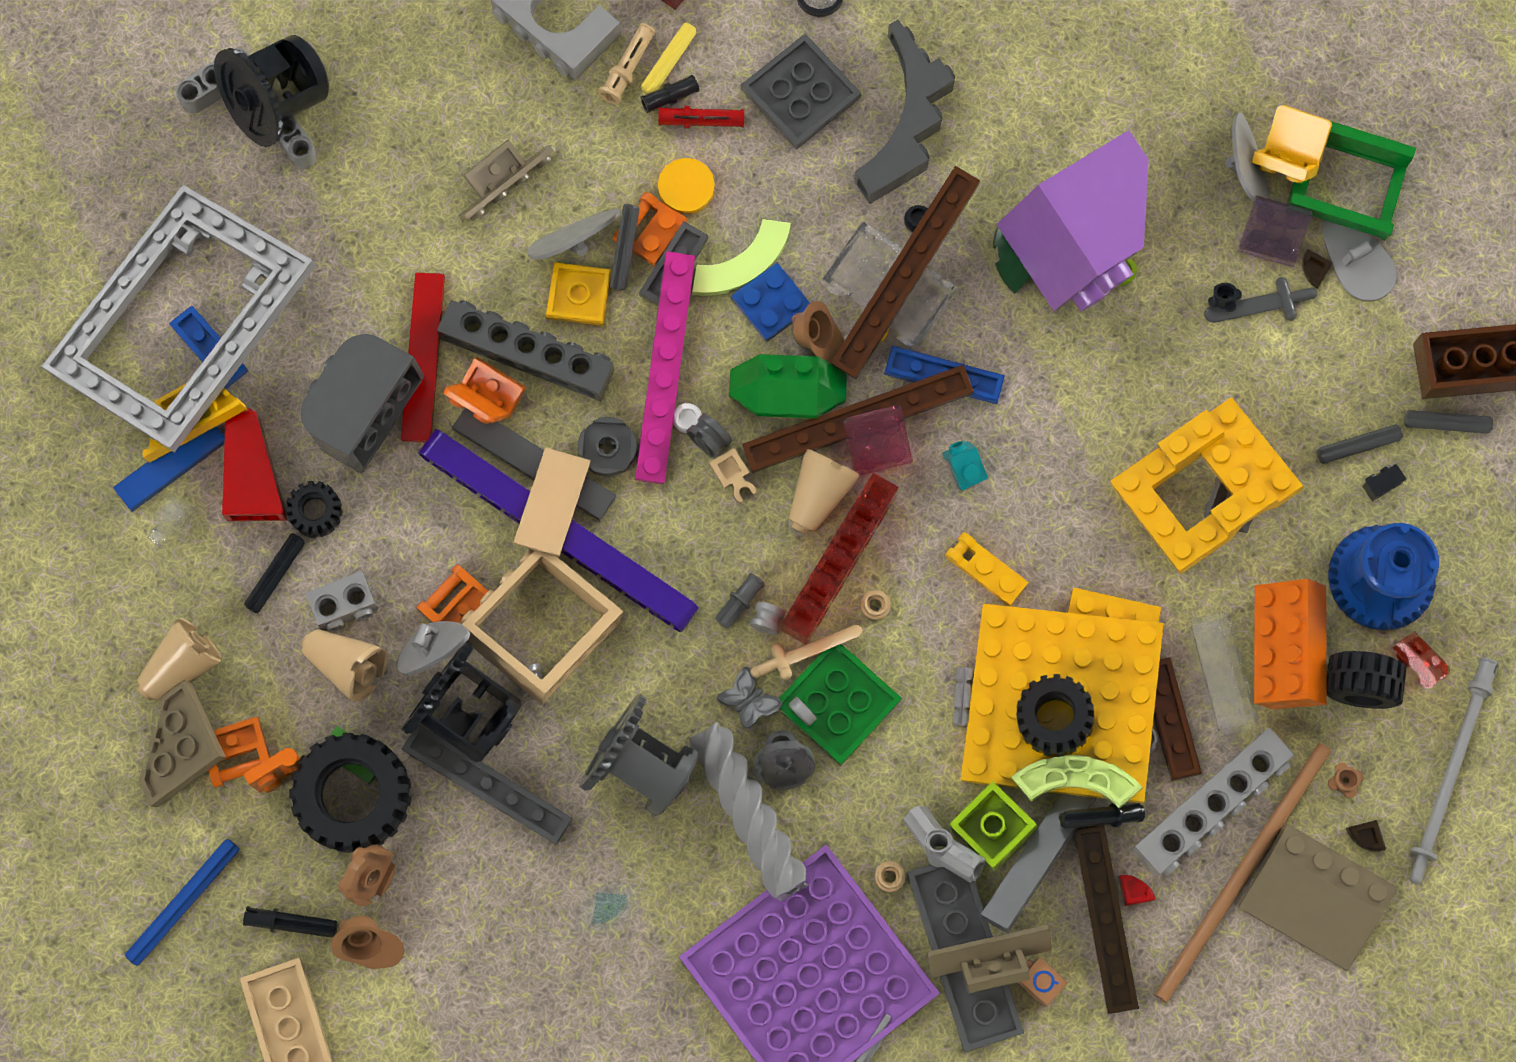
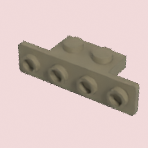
M510 140L502 143L463 174V177L479 196V199L458 215L460 219L468 220L470 218L471 221L479 218L485 212L483 208L491 201L495 204L508 194L506 189L513 183L518 186L530 176L528 171L533 167L537 166L539 169L552 159L550 154L555 151L552 145L545 146L525 162Z
M1044 925L929 951L927 955L930 974L932 977L962 971L969 993L1030 980L1029 969L1024 957L1051 951V933L1049 926Z

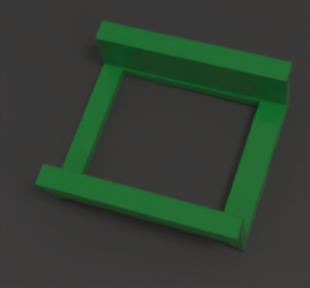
M1331 121L1332 127L1325 147L1394 168L1380 218L1370 217L1305 196L1310 179L1302 183L1293 182L1285 211L1304 213L1380 237L1381 240L1385 241L1388 236H1391L1393 231L1392 217L1406 169L1414 158L1416 147Z

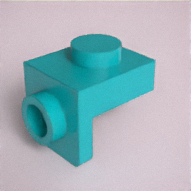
M955 442L948 447L949 450L942 452L944 459L949 462L960 490H965L988 479L977 447L970 442Z

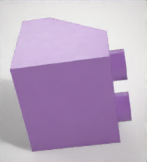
M1129 130L1040 183L996 224L1053 311L1073 300L1080 312H1082L1134 275L1126 261L1144 248L1149 159Z

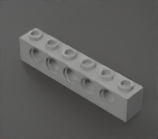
M1269 727L1131 849L1132 852L1155 877L1162 872L1167 877L1180 865L1176 860L1183 853H1186L1188 856L1193 854L1203 845L1199 841L1201 837L1206 833L1213 836L1225 825L1221 820L1228 813L1233 817L1247 805L1243 800L1251 793L1256 797L1269 786L1265 780L1273 773L1277 777L1284 773L1291 766L1288 760L1295 754ZM1253 758H1259L1265 763V772H1258L1253 768ZM1231 778H1238L1242 781L1244 786L1242 792H1236L1231 788ZM1214 797L1220 801V812H1214L1208 807V798ZM1187 817H1193L1198 821V832H1192L1187 829L1185 825ZM1164 837H1171L1176 841L1177 849L1175 852H1169L1164 848Z

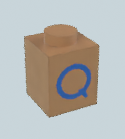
M1040 957L1035 962L1029 959L1026 964L1029 969L1030 980L1017 982V984L1045 1008L1068 982Z

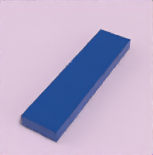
M893 345L884 375L916 382L964 365L974 390V394L967 397L993 404L998 403L1005 377L1002 374Z
M216 426L179 446L175 453L170 451L150 463H145L115 485L113 489L130 511L133 512L225 444V436Z

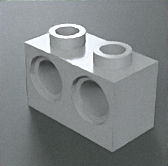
M363 571L306 592L317 625L323 631H338L345 626V622L356 619V621L368 619L373 615L372 611L378 610ZM357 592L365 594L364 600L360 604L354 605L350 603L353 594ZM330 603L336 604V610L332 615H322L325 605Z

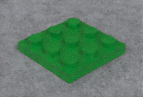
M840 644L821 652L779 697L782 701V707L779 711L836 763L842 766L901 702L902 698L845 646ZM796 696L817 717L810 726H807L789 707V703Z

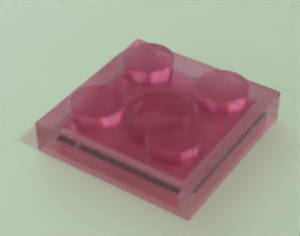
M899 404L842 419L853 471L860 474L859 476L913 462L903 412Z

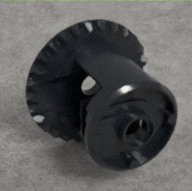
M290 35L249 56L241 53L238 49L227 48L218 52L214 60L216 83L226 108L245 135L263 147H270L280 140L283 132V121L324 101L328 96L329 80L319 55L306 40L297 35ZM276 78L280 82L281 89L287 87L289 80L290 82L293 81L300 93L293 96L290 91H286L282 95L285 100L277 103L276 95L271 88Z
M467 641L457 650L441 673L437 671L422 692L424 696L412 711L401 730L406 734H410L421 723L474 762H481L493 746L497 747L513 725L511 722L522 703L519 698L466 661L473 650L472 644ZM461 674L478 685L472 694L475 698L480 699L485 691H487L502 702L472 744L466 738L483 714L479 711L471 713L463 711L462 699L457 697L440 720L432 716L440 705V700Z

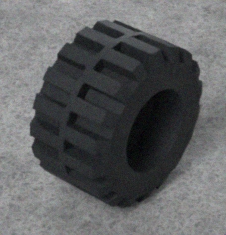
M1343 651L1332 654L1329 657L1327 671V696L1337 702L1362 708L1387 709L1399 706L1403 702L1407 666L1393 657L1373 652Z
M1053 674V678H1047V675L1041 676L1040 681L1036 682L1033 680L1029 683V688L1022 691L1021 699L1017 702L1016 716L1019 731L1023 735V740L1027 744H1031L1032 749L1036 752L1041 750L1046 756H1051V753H1055L1057 757L1064 756V753L1068 751L1072 754L1076 752V748L1079 745L1082 747L1086 743V738L1090 737L1092 733L1094 707L1091 702V696L1088 692L1084 691V686L1080 682L1074 683L1073 678L1066 676V679L1060 678V674ZM1049 701H1062L1073 709V721L1065 729L1051 731L1039 724L1037 712L1042 705Z

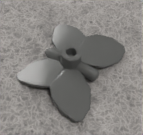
M744 667L738 673L733 689L726 690L717 696L719 702L727 706H736L735 712H740V721L745 729L756 724L760 716L775 714L782 707V701L778 697L768 694L760 696L763 693L761 688H757L754 691L756 680L751 676V670L748 667Z

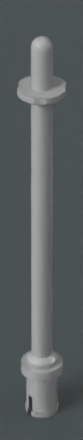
M1481 657L1474 681L1469 683L1468 689L1472 696L1420 847H1412L1410 850L1411 854L1417 856L1410 874V881L1413 884L1421 883L1428 861L1435 862L1438 859V856L1432 852L1483 699L1491 696L1493 692L1491 685L1499 667V663L1493 659Z

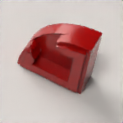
M1132 875L1118 876L1125 906L1156 900L1152 889L1142 880Z

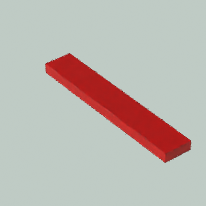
M415 273L408 354L415 358L425 377L403 409L402 442L426 443L432 435L440 344L437 329L442 320L444 274Z

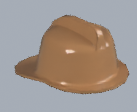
M813 301L807 306L805 311L792 316L794 339L802 348L812 350L815 356L831 364L844 339L827 306L821 301Z
M356 916L348 920L343 919L339 924V931L331 941L332 953L337 958L371 969L388 968L397 965L403 958L405 951L403 942L398 936L380 929L378 924L367 916Z

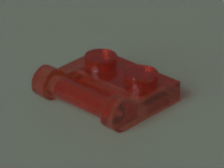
M1415 631L1401 639L1393 647L1397 652V659L1408 668L1411 666L1419 674V683L1424 688H1432L1438 683V680H1443L1449 675L1450 668L1448 664Z

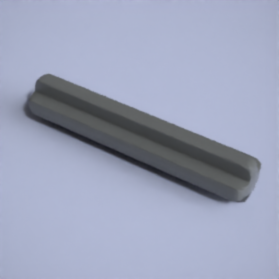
M624 204L610 279V288L626 289L639 215V207L636 205Z
M1408 410L1404 416V424L1406 427L1488 434L1493 429V418L1490 416Z
M1395 424L1322 446L1317 450V456L1319 461L1325 464L1398 442L1403 438V433L1400 426Z

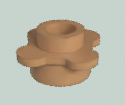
M1338 763L1335 766L1336 772L1333 778L1328 780V786L1331 790H1338L1344 793L1346 798H1353L1357 794L1356 788L1364 779L1363 773L1352 767H1347L1346 763ZM1343 778H1347L1348 783H1344Z

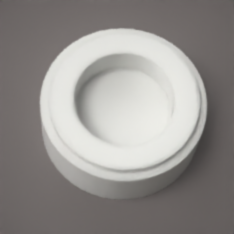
M681 404L674 410L673 424L678 431L687 434L686 430L691 425L698 423L697 419L702 413L694 404Z

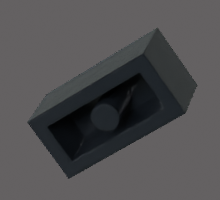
M1397 464L1392 467L1387 465L1380 470L1381 473L1377 476L1372 474L1365 479L1366 483L1362 487L1372 502L1401 485L1407 479Z

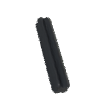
M294 533L289 535L244 602L247 609L254 613L260 612L304 546L305 541L303 538Z

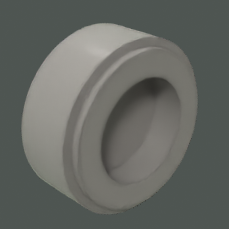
M797 696L789 703L790 709L807 726H810L817 719Z

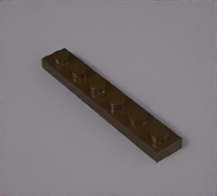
M1105 825L1078 828L1074 832L1107 1014L1139 1009Z

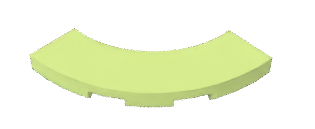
M762 219L756 238L740 255L720 264L697 265L692 295L712 296L726 294L729 291L745 286L765 272L781 255L789 237L791 223Z
M1066 755L1042 759L1026 766L1011 776V779L1031 802L1044 793L1055 789L1077 787L1099 793L1120 808L1143 788L1132 776L1117 766L1081 755Z

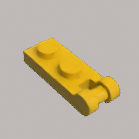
M962 532L957 538L958 543L954 548H949L944 556L1007 606H1011L1029 582L983 548L969 534ZM967 550L974 554L969 562L963 557Z

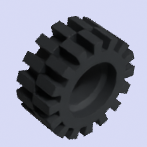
M307 481L308 485L304 486L301 483L298 485L300 489L297 491L293 489L291 491L292 497L287 498L286 503L288 507H286L288 519L293 527L304 536L306 534L311 538H316V535L326 536L325 533L327 531L333 532L335 524L339 525L340 523L339 517L343 513L341 501L328 484L325 486L320 481L317 484H314L313 481ZM313 499L323 501L326 506L324 515L316 520L306 518L303 513L305 504Z

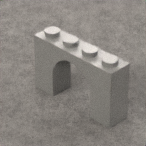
M491 0L492 14L500 23L505 24L507 22L513 27L514 34L521 41L525 42L528 40L534 45L535 52L541 58L546 59L548 57L555 63L554 67L561 75L565 77L570 75L574 80L621 35L620 22L600 5L573 30L564 33H554L541 28L533 19L534 10L541 0Z

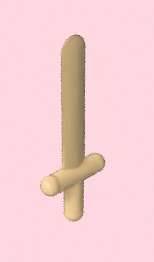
M852 625L787 653H784L780 644H774L771 647L773 659L752 667L750 671L751 676L759 678L778 670L781 678L788 680L792 676L789 665L857 638L863 631L862 627Z

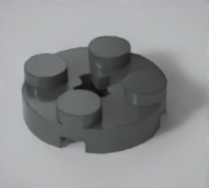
M601 417L592 421V424L583 429L578 439L579 456L591 460L588 470L604 477L616 476L626 472L634 462L637 454V441L633 431L622 420L614 417ZM606 440H611V444L616 446L615 450H611L609 454H605L604 450L599 449L600 445H605Z

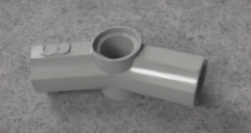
M918 805L909 810V813L903 818L904 824L925 851L928 862L932 866L948 869L969 883L976 881L985 865V858L953 840L951 834L940 826L926 806ZM937 846H943V847H945L944 849H941V850H936V849H934V848L937 847Z

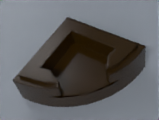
M1309 249L1306 250L1303 256L1302 267L1304 275L1311 285L1318 289L1333 262Z
M1377 820L1346 828L1350 838L1354 839L1358 846L1369 851L1386 850Z

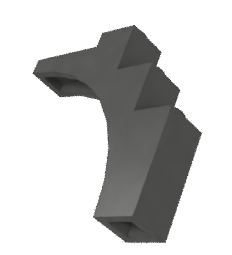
M899 19L889 24L887 36L898 54L904 73L905 105L899 124L887 144L872 160L855 171L854 182L869 204L927 170L930 156L923 144L918 145V143L940 131L942 114L935 104H931L951 93L955 82V75L948 65L944 66L939 58L930 63L926 51L923 48L919 49L915 44L912 31L907 26L903 27Z

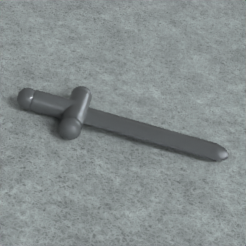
M1279 277L1276 280L1278 292L1238 300L1236 302V310L1233 312H1227L1219 307H1208L1204 312V316L1207 321L1215 323L1283 308L1285 318L1292 321L1297 316L1294 303L1316 298L1317 290L1315 288H1307L1290 292L1287 279Z

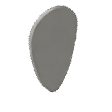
M1237 113L1234 116L1232 125L1234 155L1226 160L1225 165L1238 175L1239 181L1248 197L1255 204L1263 205L1269 200V186L1266 174L1260 170V165L1252 163L1254 152L1258 148L1244 115Z
M618 208L604 211L554 231L531 244L527 249L528 257L531 259H543L557 255L569 248L579 255H585L587 253V246L584 244V240L608 226L621 212Z
M1323 220L1324 243L1330 261L1333 262V269L1343 288L1354 298L1363 301L1379 300L1389 294L1395 285L1397 272L1393 260L1383 247L1370 234Z
M452 621L420 624L419 629L411 636L399 655L397 663L399 672L409 676L443 661L467 642L470 637L469 630L462 624Z

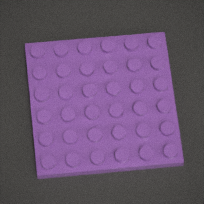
M825 845L803 862L806 868L805 883L810 884V886L794 893L784 901H779L767 890L679 956V959L756 1062H853L940 994L830 848ZM886 1014L890 1015L891 1019L886 1027L869 1040Z

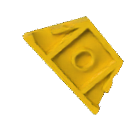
M186 384L160 397L154 403L167 410ZM223 388L181 445L247 410L246 405ZM151 438L149 448L143 449L142 455L150 463L171 450Z

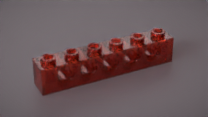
M872 473L782 621L781 631L805 645L809 643L897 497L898 486Z

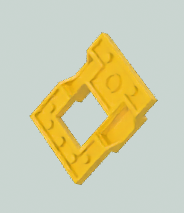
M1232 397L1212 411L1208 412L1206 409L1161 440L1158 443L1157 449L1110 481L1115 491L1180 575L1230 541L1244 524L1263 511L1278 508L1304 490L1302 483ZM1202 457L1232 496L1211 509V515L1186 531L1154 489Z

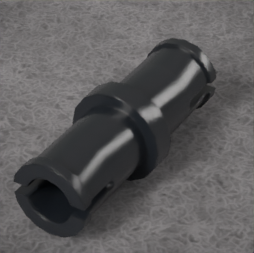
M690 75L672 84L667 82L662 85L663 88L645 96H640L646 113H650L652 110L667 104L671 106L677 104V100L699 92V85L695 77Z

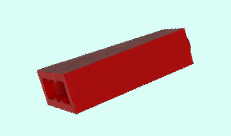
M247 408V410L225 421L222 515L227 521H287V513L261 419L256 411Z

